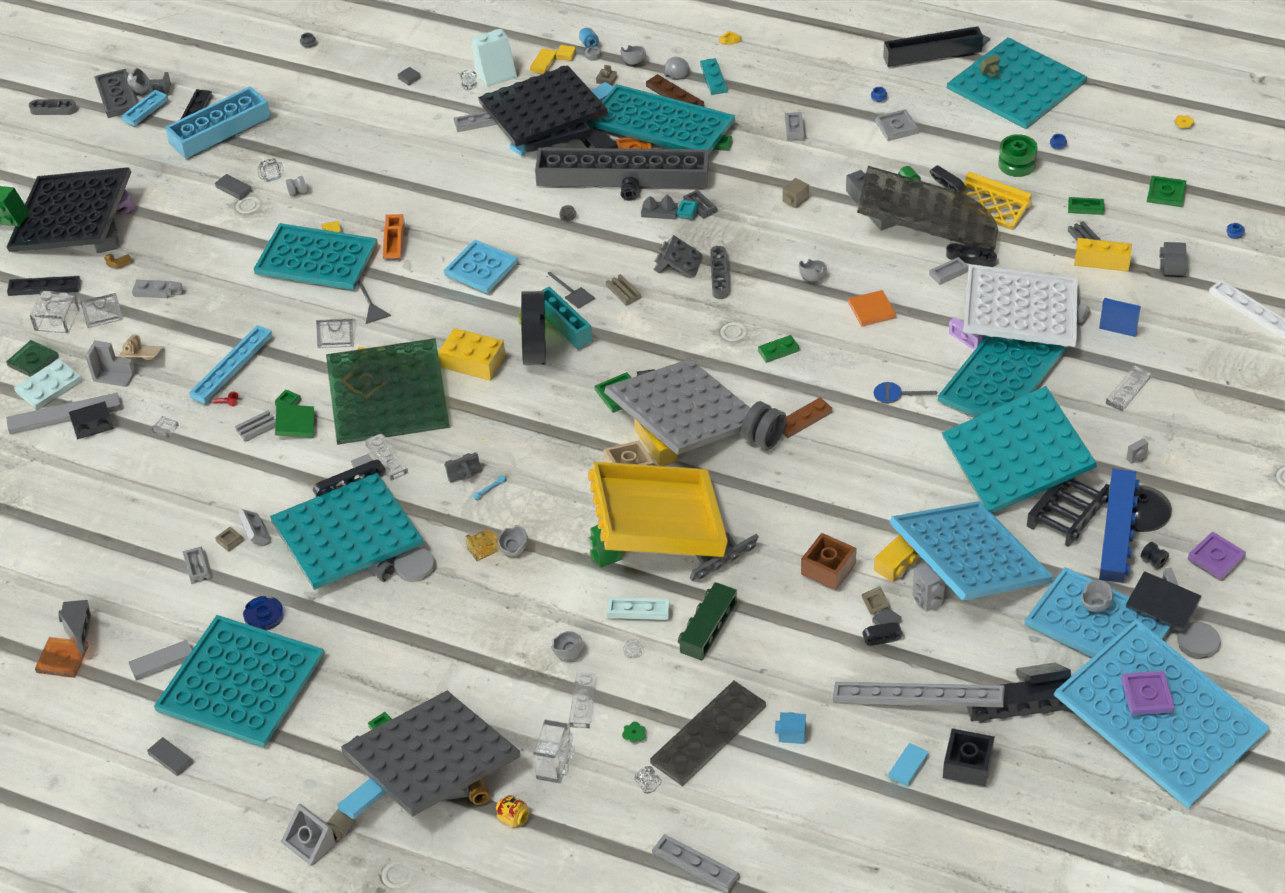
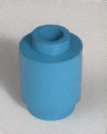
M591 28L580 30L579 39L586 48L598 45L599 38Z

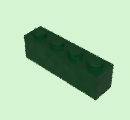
M717 582L713 584L711 589H707L703 602L699 603L696 608L694 617H690L686 630L681 632L678 637L680 653L701 661L704 659L737 604V589Z

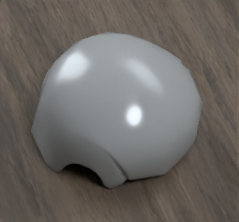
M628 45L626 50L624 47H621L622 59L627 64H638L646 57V50L642 46Z
M681 57L668 59L664 66V75H669L672 80L675 78L682 79L689 73V64Z
M135 68L129 73L127 77L128 85L134 92L144 94L150 89L147 86L149 78L141 69Z
M808 259L805 264L803 261L799 262V272L802 278L807 281H818L827 273V266L823 261Z
M515 525L513 528H505L498 537V547L502 553L508 556L520 555L527 548L528 535L525 529L519 525Z
M1095 580L1087 583L1085 592L1081 594L1083 606L1092 612H1103L1108 609L1113 602V591L1110 584L1104 580Z
M566 631L552 639L551 648L560 659L570 660L576 658L583 647L581 636L575 632Z

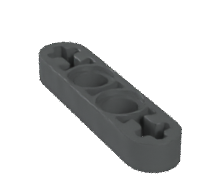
M714 246L710 250L712 295L716 299H724L728 296L726 249L723 246ZM716 265H723V267H720V268H717V267H715V266H716ZM716 277H723L724 279H722V280H717V279H715V278H716Z

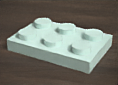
M58 359L15 386L14 389L20 397L38 410L82 382V379L78 373Z

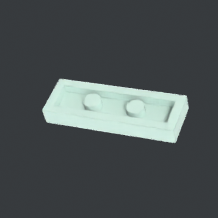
M608 597L607 618L668 620L669 599Z

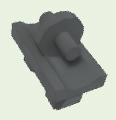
M476 452L472 454L467 453L461 458L451 459L444 464L450 483L464 477L469 479L472 474L482 471L479 456Z

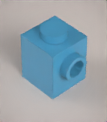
M780 712V721H775V733L779 734V742L805 743L806 714Z

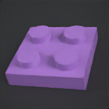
M1212 531L1188 554V560L1222 580L1245 558L1246 551Z
M1164 671L1122 674L1121 682L1131 715L1170 713L1174 711L1175 707Z

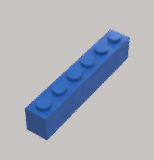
M1112 468L1099 580L1124 583L1125 576H1129L1130 564L1126 562L1127 558L1131 559L1132 547L1128 546L1129 541L1133 542L1134 530L1130 529V527L1135 524L1136 513H1132V509L1137 507L1138 496H1134V491L1138 492L1140 481L1136 479L1137 471Z

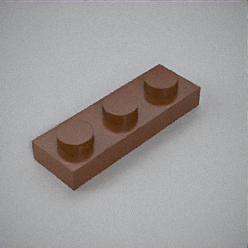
M820 397L787 416L783 435L787 438L795 435L831 414L832 407Z

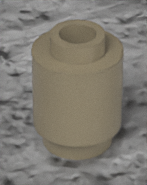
M338 809L327 822L332 827L335 841L343 838L356 821Z

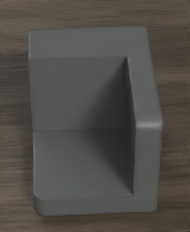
M168 72L164 73L163 79L149 80L148 84L151 93L154 90H158L168 96L171 86Z

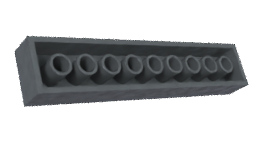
M538 148L535 166L536 186L621 187L622 180L625 177H634L638 180V187L707 188L709 169L708 149Z

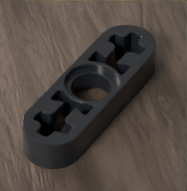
M936 165L929 171L936 182L955 194L960 195L966 190V186L960 178L939 165Z
M951 243L946 247V257L950 260L959 257L964 263L994 267L997 264V254L993 251L958 243ZM968 254H974V255H976V256H975V257H969V256H967V255H968Z

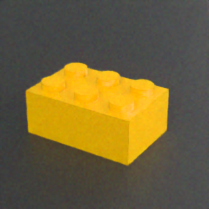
M453 328L438 351L440 368L491 381L506 357L504 340Z

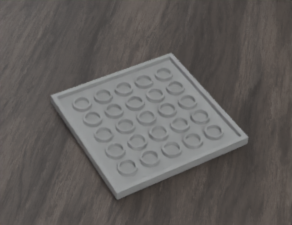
M691 359L608 385L604 391L606 395L677 455L740 433L743 420L750 409L748 405Z

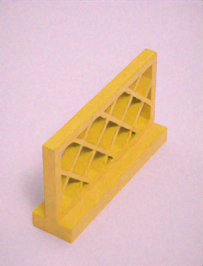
M969 171L964 184L966 188L972 189L975 192L966 194L964 191L960 195L956 194L950 203V208L1013 230L1026 209L1029 210L1031 207L1032 194ZM986 194L990 197L981 199L980 195ZM977 196L978 201L969 202L968 198ZM965 199L967 203L963 205L957 204L958 201ZM996 200H1002L1006 203L997 205ZM993 202V207L985 208V203ZM978 205L982 207V210L978 211L972 209V207ZM1016 205L1021 207V209L1013 211L1011 206ZM1009 208L1010 212L1001 214L1000 209ZM997 211L998 215L992 217L988 213ZM1011 216L1014 219L1012 223L1004 221V218Z

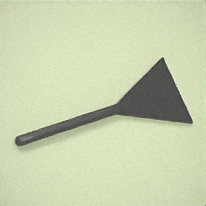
M358 281L369 304L366 324L390 317L391 314L372 304L362 282Z

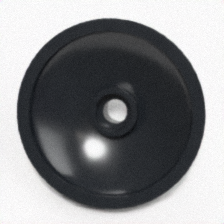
M1139 485L1138 492L1134 491V496H1138L1137 507L1132 509V513H1136L1135 524L1131 525L1130 529L1138 532L1158 530L1165 526L1171 517V503L1159 490Z

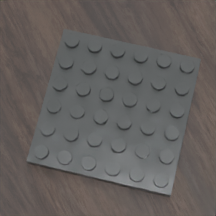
M448 690L341 746L342 753L412 817L521 757L518 748Z

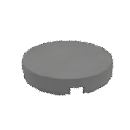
M419 547L397 555L394 561L395 572L404 581H421L425 576H429L433 572V556L426 549Z
M1191 622L1188 623L1184 632L1179 631L1177 642L1181 651L1186 655L1194 658L1205 656L1208 658L1217 652L1220 645V635L1209 624Z

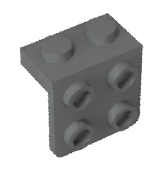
M675 235L668 242L664 241L659 249L661 253L654 260L656 265L653 270L660 273L669 264L692 278L699 265L702 253Z

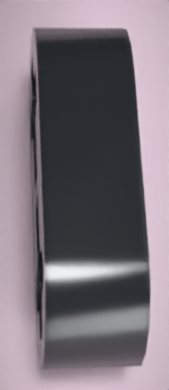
M891 622L869 626L863 630L862 635L865 644L872 646L898 641L902 638L903 633L899 623Z

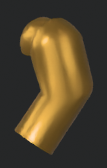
M108 254L104 257L105 263L112 267L119 268L132 262L129 254L118 259H114L113 254Z

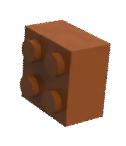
M821 532L801 558V575L837 590L856 565L857 548Z

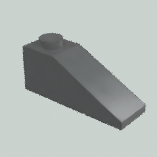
M88 600L63 602L62 610H59L58 613L59 621L63 622L64 630L80 654L84 653L91 620Z

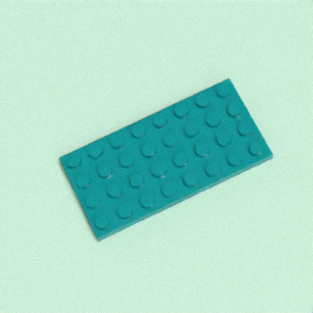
M616 84L601 101L607 107L608 114L587 121L590 127L670 149H708L709 155L735 122V115Z
M986 335L940 392L938 401L971 416L978 417L1035 391L1068 347L995 336L989 337Z

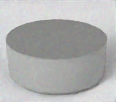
M594 46L585 49V58L587 60L594 61L601 57L599 47Z

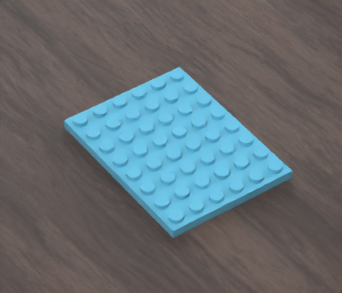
M1138 619L1130 623L1054 693L1055 697L1188 809L1270 729L1267 724ZM1164 671L1174 703V711L1170 713L1131 715L1121 682L1122 674Z

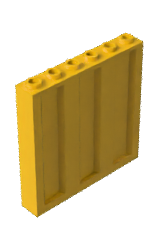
M593 462L592 469L588 471V481H591L590 491L593 493V504L596 505L595 515L599 518L598 529H601L600 538L601 541H604L605 550L724 557L728 540L708 469Z

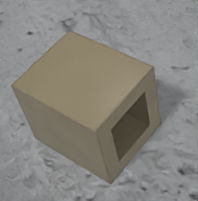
M794 178L783 187V202L794 208L799 207L809 198V184L797 178Z

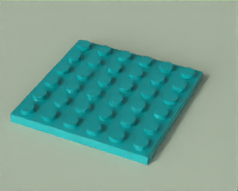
M1007 37L947 83V89L1024 129H1028L1086 83L1087 76ZM998 55L1000 62L998 64L999 71H996L997 75L990 77L988 72L982 74L979 68L983 59Z
M1047 386L942 432L943 439L981 503L992 514L1097 467L1095 459Z
M378 473L351 482L343 487L270 516L272 524L314 590L366 569L376 562L385 561L424 544L423 538Z
M216 615L155 703V711L265 748L325 655L324 649Z

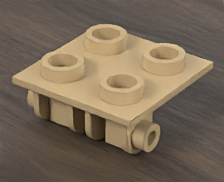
M134 334L123 344V351L118 357L129 359L143 357L144 360H151L158 355L164 346H141L140 337Z

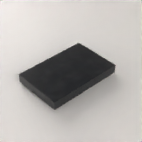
M1144 571L1126 603V608L1184 632L1202 596Z

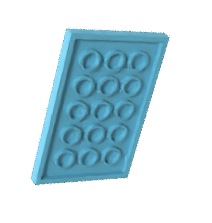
M1067 567L1063 568L1027 616L1024 624L1090 657H1094L1135 619H1138L1162 640L1165 639L1172 628L1126 608L1129 597L1113 589V602L1108 609L1103 612H1092L1083 606L1081 594L1085 592L1086 584L1094 580Z

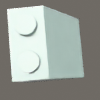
M502 29L471 37L475 70L486 87L517 78L508 37Z

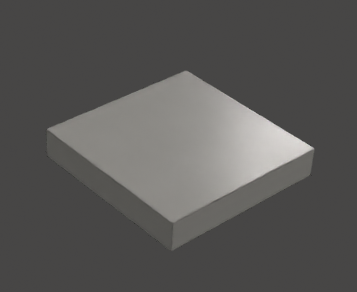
M906 109L875 117V123L887 141L919 134L918 126Z

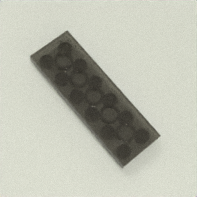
M733 680L650 758V764L683 787L766 707V701Z

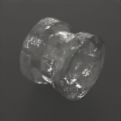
M464 70L460 74L463 89L472 90L477 87V74L474 70Z
M651 766L641 768L634 777L635 781L641 784V789L646 794L657 790L662 783V780L658 775H655V770Z

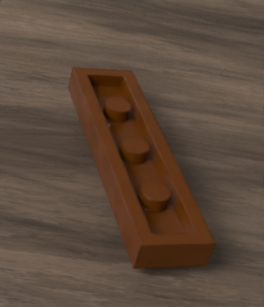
M658 74L646 81V87L661 96L704 107V101Z

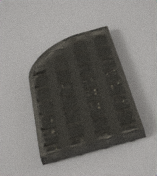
M868 165L857 213L894 223L898 226L911 228L915 231L928 233L932 236L945 238L949 241L994 252L998 227L991 213L978 201L954 190Z

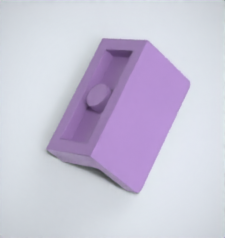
M956 317L952 318L949 323V334L975 350L986 335L964 333V321H960Z

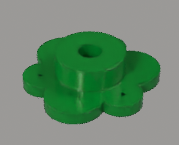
M632 722L630 725L624 726L622 737L625 740H630L631 743H635L637 740L642 741L646 737L644 733L646 728L640 726L638 722Z

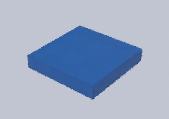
M1104 298L1099 329L1136 337L1141 306Z

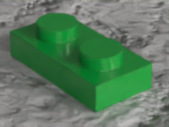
M792 335L758 346V352L764 361L768 363L799 352V345Z

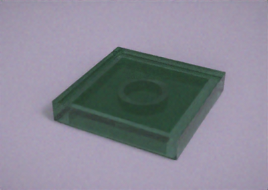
M30 340L9 358L6 363L8 367L31 377L53 363L59 355L58 352Z

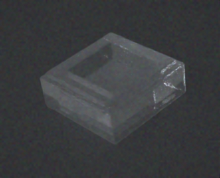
M161 416L152 427V431L169 438L179 424L176 420Z

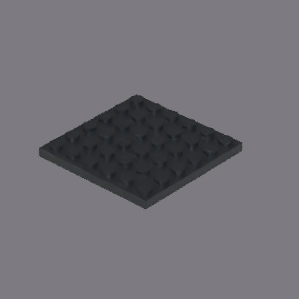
M568 65L560 66L558 69L546 71L544 74L530 77L522 82H516L508 87H502L499 90L491 93L488 92L478 97L479 103L515 147L608 114L607 107Z
M130 168L37 176L25 203L30 213L19 227L15 226L6 246L8 251L103 244L132 173Z

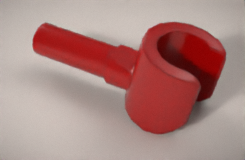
M230 392L228 397L216 398L212 402L228 403L234 407L237 405L238 393Z

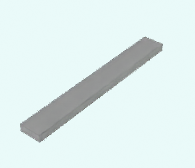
M835 682L833 702L844 704L1003 707L1005 687L1004 685Z

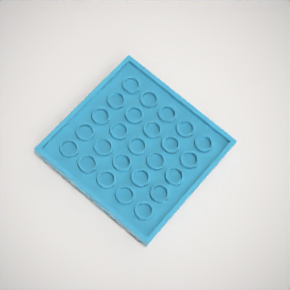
M980 501L896 515L890 519L889 523L962 601L1051 583L1054 577L991 512L987 511Z

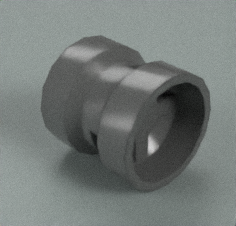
M387 561L376 562L366 568L369 574L377 575V578L383 582L386 579L382 578V576L386 573L392 575L395 569L394 565Z

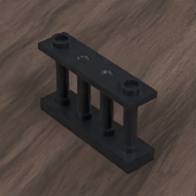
M1076 477L1049 488L1028 513L1026 527L1034 530L1038 524L1043 523L1065 534V546L1069 547L1073 541L1076 542L1081 531L1100 507L1108 503L1110 485L1106 483L1101 491H1098L1077 481ZM1074 487L1095 498L1091 503H1088L1067 493L1066 490ZM1064 499L1084 509V512L1078 515L1057 505L1056 502ZM1053 511L1075 523L1069 528L1047 517L1046 514Z

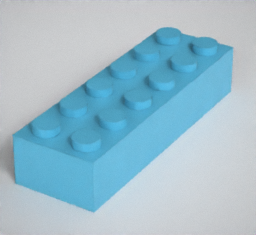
M249 86L166 126L165 130L169 144L186 159L263 122L271 116L268 102Z

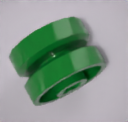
M1013 134L1005 137L1001 141L999 148V169L1006 175L1013 177H1023L1034 172L1038 152L1035 140L1022 134Z

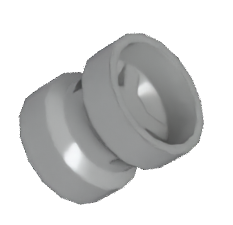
M299 176L294 180H286L290 196H294L299 192H307L303 176Z

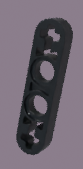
M380 460L369 461L316 483L313 487V492L317 497L375 473H378L381 477L385 473V467ZM362 474L359 478L354 479L356 475ZM344 481L343 484L336 486L339 482Z

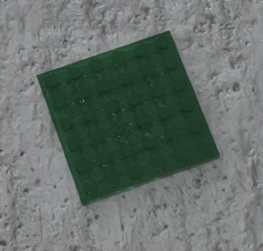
M436 338L326 354L337 445L450 428Z

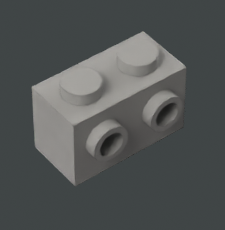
M927 563L914 569L912 596L915 602L922 606L926 612L933 608H938L943 604L945 582Z

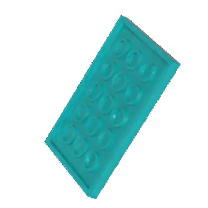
M279 223L254 267V274L354 290L378 244L377 238Z

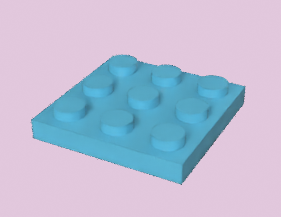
M474 240L444 269V275L488 294L518 263V257Z

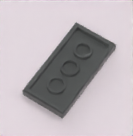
M126 69L94 76L107 118L123 115L138 103L134 91L128 85Z

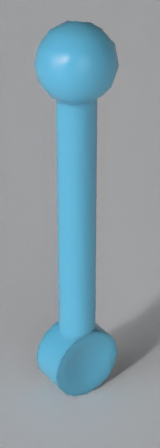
M499 476L497 481L480 492H475L473 498L477 500L482 494L499 483H505V476Z

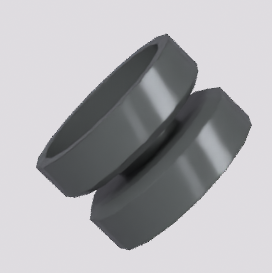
M762 401L756 402L749 409L741 427L742 438L752 443L756 442V445L766 450L772 449L784 432L787 420L786 413L772 408Z

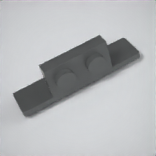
M726 532L728 542L724 557L695 555L702 565L695 568L689 578L691 581L697 578L700 580L710 570L720 569L725 564L724 562L737 559L743 551H751L756 547L759 536L755 534L736 544L729 533Z

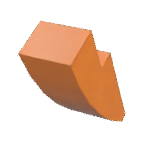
M403 214L386 215L383 259L401 258L405 227Z

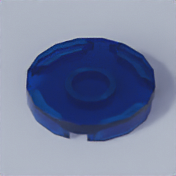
M266 596L252 599L246 604L243 611L245 624L266 631L279 625L284 616L281 602L274 597L267 598Z

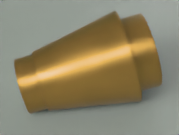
M483 779L469 785V799L474 804L483 805L488 802L490 790Z

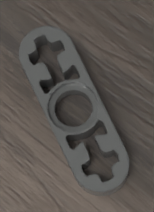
M36 99L29 103V109L33 115H71L77 111L76 103L72 99Z

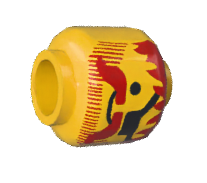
M508 795L504 799H500L496 805L498 820L510 827L522 826L529 817L527 803L515 796Z

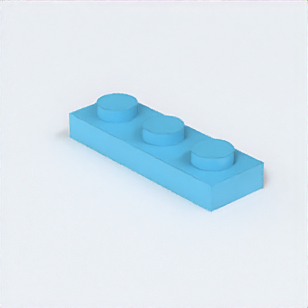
M154 90L122 115V120L136 126L167 102L168 96L158 90Z

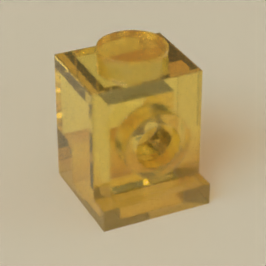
M489 529L479 532L474 536L469 534L465 536L467 549L476 561L497 552L496 543L498 538Z

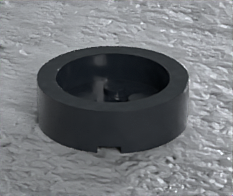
M522 291L521 336L523 365H546L544 291Z

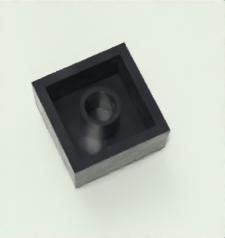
M952 728L944 759L942 778L986 787L995 736Z

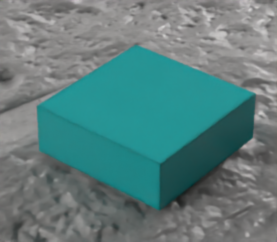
M681 200L676 212L677 217L693 219L699 207L698 202Z

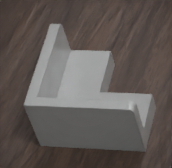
M94 340L86 354L93 382L127 387L136 372L132 359L115 356L112 343Z

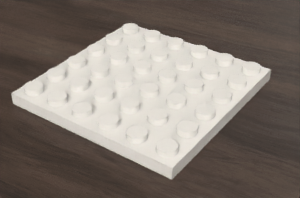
M969 264L963 332L987 335L989 337L995 336L1027 342L1033 341L1062 345L1064 347H1075L1078 278Z

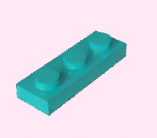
M716 58L701 60L700 67L710 94L727 93V86Z

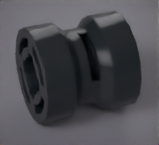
M625 177L622 180L620 194L624 200L632 201L637 198L639 184L636 178Z
M1151 541L1143 548L1140 557L1145 561H1150L1154 568L1160 569L1167 562L1169 553L1164 549H1159L1158 545Z

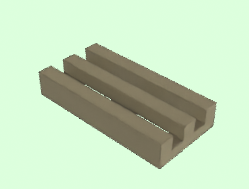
M621 274L618 275L617 279L613 277L611 282L609 280L606 281V286L625 305L641 298V294Z

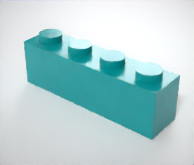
M550 286L541 290L544 291L545 319L577 349L592 342L591 325Z

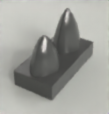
M668 194L661 202H657L653 197L649 196L643 201L641 217L676 220L678 203H674Z

